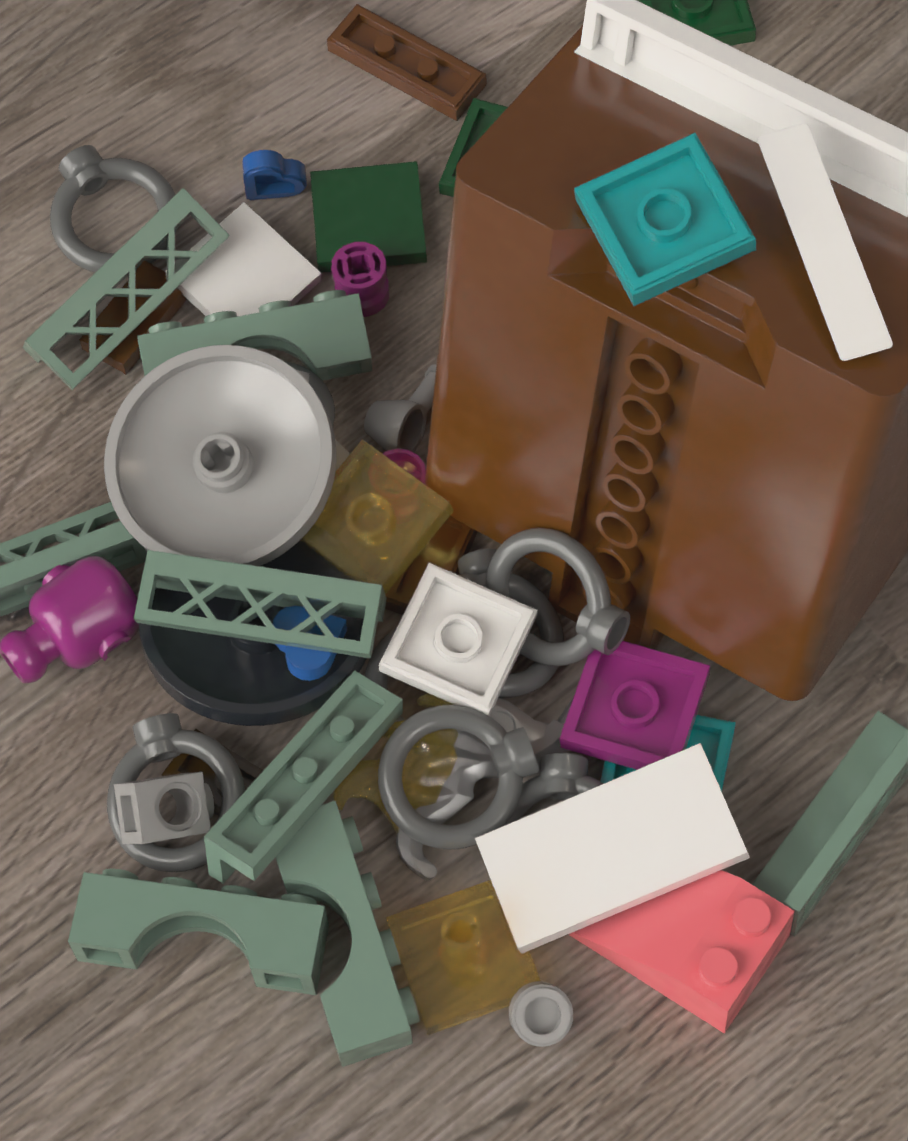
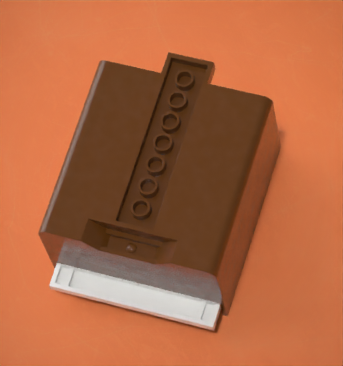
M587 0L584 23L581 28L457 164L424 485V496L427 502L436 509L500 544L517 532L532 528H549L568 534L588 549L600 565L608 583L611 604L629 612L630 624L623 641L655 650L663 636L666 635L780 699L798 701L807 697L908 552V132L637 0ZM801 123L809 125L893 342L891 348L847 361H842L839 358L757 141L758 136ZM696 133L755 236L756 250L633 306L575 200L574 188ZM532 552L523 556L553 573L549 601L554 606L556 612L577 623L581 611L587 605V597L584 586L574 569L563 559L551 553Z

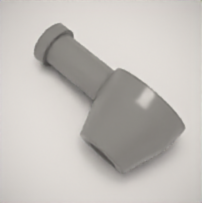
M436 364L431 365L427 369L424 380L409 400L375 401L370 406L365 417L364 430L367 435L386 451L405 449L414 453L419 446L426 427L427 412L433 405Z

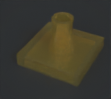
M362 439L335 471L334 482L325 507L317 521L300 541L352 580L382 585L386 594L454 512V509L450 502Z
M491 880L385 917L427 1035L508 1007L514 994L521 987L531 982L541 981L530 952L521 953L517 948Z

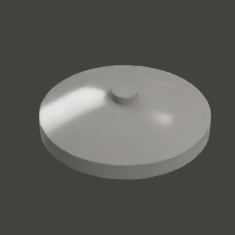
M214 345L184 352L170 358L144 376L130 391L118 409L107 437L104 456L105 482L112 506L121 523L146 550L253 566H261L284 554L310 530L325 507L332 489L336 470V442L333 427L327 411L314 389L301 374L283 360L258 349L236 345Z

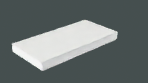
M701 743L475 838L513 938L521 953H525L750 858Z

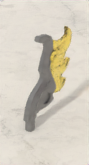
M429 693L417 699L419 706L454 705ZM497 699L490 717L497 721L506 732L524 727L530 740L539 772L542 756L553 753H566L568 751L560 747V735L573 699L570 700L557 721L553 720L550 724L534 720L509 701ZM404 721L394 722L381 738H390ZM458 729L438 730L421 738L409 751L402 772L404 792L412 807L424 818L438 824H443L474 798L473 788L476 781L483 778H499L489 747L477 736ZM380 759L360 761L333 792V801H336L339 812L343 810L349 798H363L375 804L384 813L397 833L396 846L401 860L422 879L430 881L436 876L437 868L424 857L422 851L423 844L405 834L393 822L384 807L378 785Z

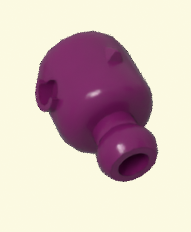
M89 556L71 566L58 565L47 573L42 581V586L32 595L29 601V613L34 624L25 630H14L6 634L0 641V654L22 683H33L41 679L45 675L48 665L57 658L73 669L87 668L100 659L106 661L109 658L107 654L124 642L131 640V637L139 631V624L134 620L138 598L122 574L103 557Z

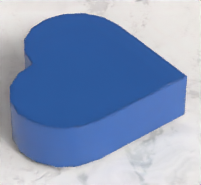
M272 150L253 151L243 158L242 167L246 199L258 200L295 196L300 194L307 186L306 167L298 160L284 159L280 153Z
M294 605L286 607L274 617L273 625L277 629L292 630L309 618L310 615L303 606ZM330 615L323 620L334 637L344 638L347 631L346 619ZM317 625L306 632L324 636ZM275 644L285 653L288 670L293 676L301 680L310 681L324 676L331 668L337 654Z

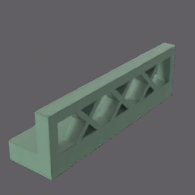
M182 188L25 340L23 349L37 363L42 360L73 390L230 235ZM191 215L212 238L199 251H176L174 231ZM167 239V250H155ZM146 258L167 259V282L160 289H135V269ZM175 259H189L175 273ZM128 277V288H116ZM107 296L128 297V320L121 327H96V307ZM135 297H150L135 312ZM89 314V327H76ZM67 335H89V358L73 373L51 350ZM96 335H112L96 350Z
M111 502L0 543V563H7L0 566V617L28 607L32 595L42 586L44 577L58 565L71 566L85 557L99 556L107 559L120 572L145 562L146 549L128 532L121 521L95 530L97 526L119 518ZM54 542H60V544L42 550L43 547L46 545H49Z
M147 550L134 620L137 623L371 658L377 622H383L387 599L383 586L379 584ZM156 588L188 592L193 597V599L173 613L152 610ZM214 597L248 601L251 608L233 621L216 619L205 603ZM273 605L281 607L295 605L303 606L310 617L292 630L275 628L264 612ZM200 607L207 618L189 614ZM332 614L364 619L360 641L334 637L323 620ZM258 616L266 627L247 623ZM317 625L324 636L306 632Z
M354 670L204 836L209 875L224 884L232 873L238 870L255 881L402 715L403 699Z
M880 711L876 712L752 883L753 886L795 911L790 932L793 936L799 931L908 778V729Z

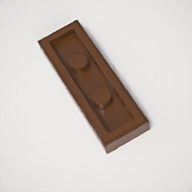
M358 4L355 5L327 38L328 51L455 121L459 120L471 105L473 98H476L487 85L486 73Z

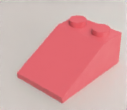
M720 870L572 932L569 935L725 1034L790 936L795 911L744 879Z

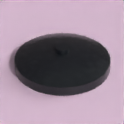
M314 525L284 554L259 566L369 583L362 566L350 550L334 536ZM156 588L152 610L173 613L193 599V597L188 592ZM214 597L205 603L216 619L233 621L251 608L248 601ZM273 605L264 613L273 624V619L277 613L286 607ZM200 607L189 614L207 618ZM332 614L333 616L346 619L347 631L343 639L360 641L364 619ZM258 616L247 623L266 627ZM138 623L144 657L149 669L162 688L187 709L206 718L233 725L265 726L284 723L306 716L320 709L354 670L359 673L367 659L365 657L337 653L331 668L324 676L310 681L301 680L293 676L288 670L285 653L273 643Z

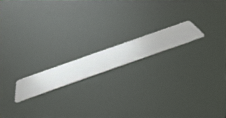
M801 123L758 136L757 141L839 358L842 361H847L891 348L893 342L809 125Z

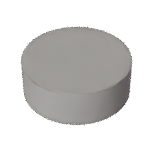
M536 981L524 985L514 994L509 1005V1020L513 1030L522 1040L534 1046L545 1047L556 1044L567 1035L573 1022V1008L567 995L557 986L544 981Z

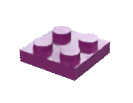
M622 641L619 647L610 655H605L595 649L587 657L560 735V747L637 770L685 750L710 676V665Z

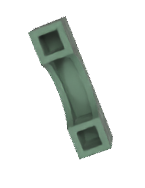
M332 290L314 296V302L292 306L290 301L281 300L260 306L258 308L259 313L237 317V313L234 311H221L204 317V323L182 327L181 322L171 321L153 325L149 328L148 334L137 336L144 376L160 364L179 354L214 345H236L254 349L284 351L302 361L309 370L323 381L372 371V357L359 293L347 296L344 290Z
M336 801L321 805L275 858L286 893L305 895L329 906L343 919L352 936L351 952L344 970L337 980L320 994L341 1065L344 1067L413 1044L409 1025L420 1022L409 986L397 989L390 968L401 964L390 928L379 932L372 910L382 907L372 873L360 875L353 854L363 851V846L354 818L351 816L341 819Z
M113 868L103 870L102 875L83 873L68 943L77 961L137 970L145 957L164 940L186 932H208L228 939L244 953L249 961L256 987L317 995L329 922L325 906L317 905L316 900L300 894H284L281 896V900L259 897L255 891L236 885L223 886L221 891L198 888L196 883L179 877H165L161 883L138 880V876L129 871Z

